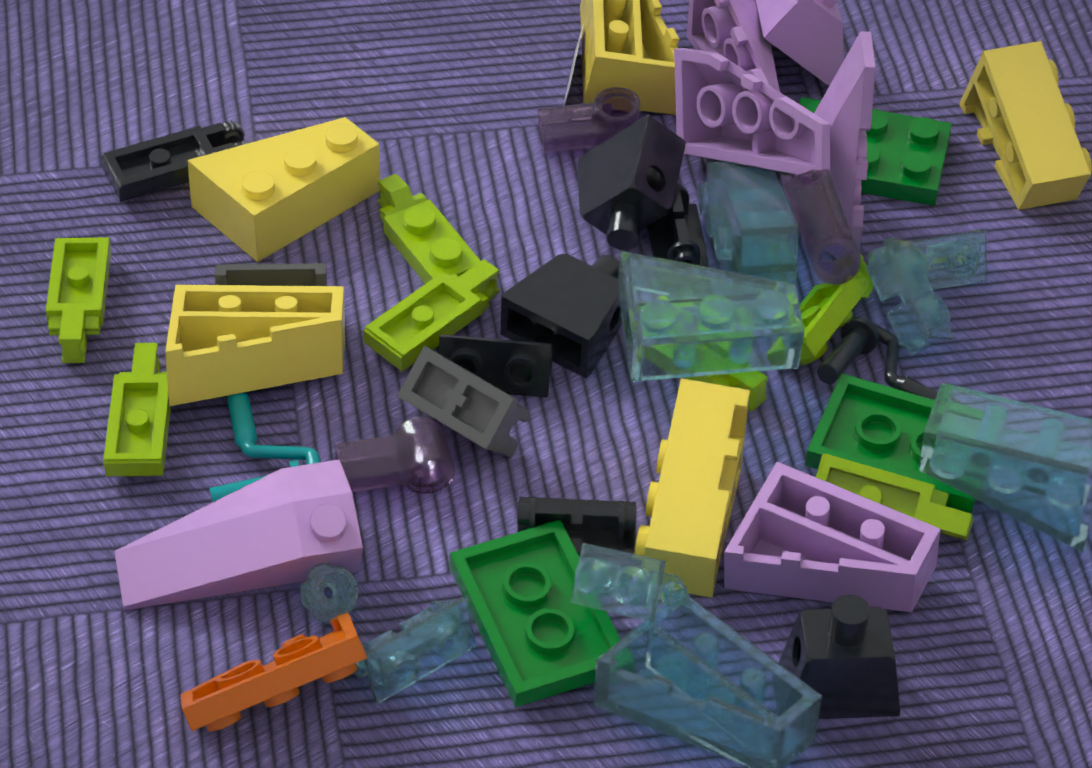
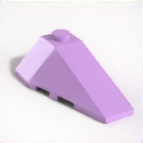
M689 0L687 38L695 50L718 53L780 92L771 43L763 37L756 1Z
M756 0L764 39L830 86L844 61L843 22L837 3L839 0Z
M860 31L814 114L830 123L831 178L819 179L789 173L781 174L779 180L780 206H789L790 228L841 262L846 258L859 255L864 220V207L860 205L861 180H867L866 131L871 129L876 70L871 32Z
M687 48L674 49L676 134L686 141L684 154L819 179L831 178L830 123L718 53Z
M340 460L282 468L115 550L114 553L123 610L126 611L358 573L361 568L363 545L352 490Z

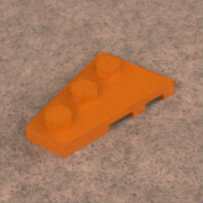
M348 611L330 619L329 621L334 631L320 638L318 636L305 637V635L300 634L282 643V648L273 654L274 661L264 666L261 660L247 661L180 694L182 710L191 731L203 726L209 732L223 729L237 722L242 717L240 711L261 702H264L265 707L277 706L296 697L300 693L299 686L318 678H322L323 683H330L354 673L358 669L356 663L366 659L367 656Z

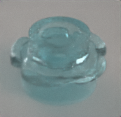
M328 563L318 564L311 568L307 574V582H304L300 589L303 606L311 609L312 616L323 623H330L329 620L347 612L350 614L359 595L358 584L354 576L341 566L331 567ZM326 587L332 590L333 594L330 599L324 595Z

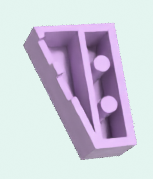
M776 462L724 551V589L834 602L843 595H856L863 598L869 607L912 612L937 566L941 529L785 464Z

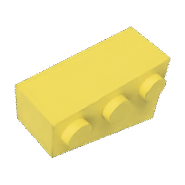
M581 0L583 103L676 115L674 49H678L679 37L674 28L666 27L660 15L662 5L659 0Z
M1041 41L983 51L959 103L964 114L975 113L983 127L977 129V137L982 146L992 144L1001 160L995 161L994 167L1018 210L1077 200L1092 173V162L1089 152L1086 148H1081L1075 132L1074 112L1068 103H1064L1058 87L1057 67L1053 60H1048Z
M346 117L187 160L192 208L256 262L268 257L380 191V186L378 185V180H380L379 143Z
M175 285L165 350L169 406L343 374L345 350L344 286Z
M681 378L668 440L662 439L659 448L656 473L660 474L659 482L651 481L648 491L645 516L651 517L650 526L640 525L636 539L634 560L644 561L642 585L713 597L742 469L750 390Z

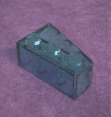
M733 162L707 163L706 182L698 183V207L700 214H706L707 233L709 237H712L730 327L731 329L783 326L796 310L798 224L774 170Z
M620 251L618 293L631 382L799 367L804 327L796 284Z
M942 382L924 430L919 471L1084 553L1092 527V419Z
M682 591L596 660L595 706L747 767L785 768L815 741L822 695Z

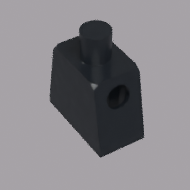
M646 115L578 158L580 215L586 222L607 235V242L610 246L619 250H629L636 247L639 243L640 230L668 214L674 200L686 141L650 115Z
M558 254L501 296L500 335L514 341L552 344V361L587 379L594 371L624 321L626 286L622 282L625 278L623 266L610 255H602L592 265H589L569 254Z
M843 595L833 602L832 609H811L798 614L777 665L783 720L900 716L896 660L886 610L881 607L869 608L868 603L859 596Z

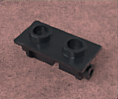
M677 183L672 208L668 214L647 226L657 283L673 284L711 281L712 277L697 204H689L688 191Z
M440 334L439 354L505 393L548 397L553 360L552 344Z
M536 496L519 497L517 532L561 520L578 555L634 558L637 517L636 502L540 498Z

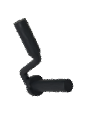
M853 317L845 323L841 331L842 341L817 370L818 377L822 382L833 384L859 354L872 352L878 343L881 342L887 345L884 379L887 385L894 389L960 407L959 403L911 377L898 376L899 339L890 331L863 317Z

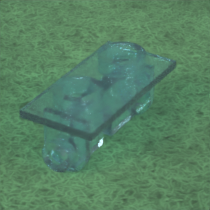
M980 229L882 246L880 253L872 255V265L877 275L883 274L884 297L890 298L987 281L986 230Z
M885 238L883 242L886 247L875 249L867 254L869 264L866 266V270L881 302L886 303L897 296H900L903 302L886 311L893 330L899 339L900 346H907L909 353L915 354L930 346L928 339H953V334L948 325L950 321L949 310L943 299L937 293H934L926 277L928 264L921 250L912 244L911 241Z
M583 543L579 564L575 572V584L571 603L654 623L656 610L670 612L681 607L687 600L688 591L678 576L664 573L666 561Z
M461 597L454 602L450 599L444 603L440 600H435L430 603L427 609L400 623L402 632L399 634L388 630L367 643H361L367 658L356 663L358 669L354 673L359 678L368 674L374 701L377 704L477 647L468 603L465 597Z

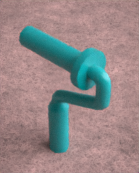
M248 393L228 395L227 404L235 443L244 455L251 458L294 460L289 461L290 467L299 466L298 460H306L307 464L321 462L318 452L310 447L256 445L258 437ZM265 476L211 487L212 502Z

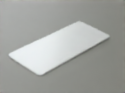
M581 29V32H580V36H579L578 43H577V47H576L575 54H574V59H573V63H572V68H571V73H570L569 82H568V86H567V91H566V96H565V100H564L563 109H564V106H565V102H566V99H567V95H568L569 88H570V84H571V80H572V75H573L574 66H575V62H576V57H577V52H578V48H579V43H580V38H581V34H582V29Z

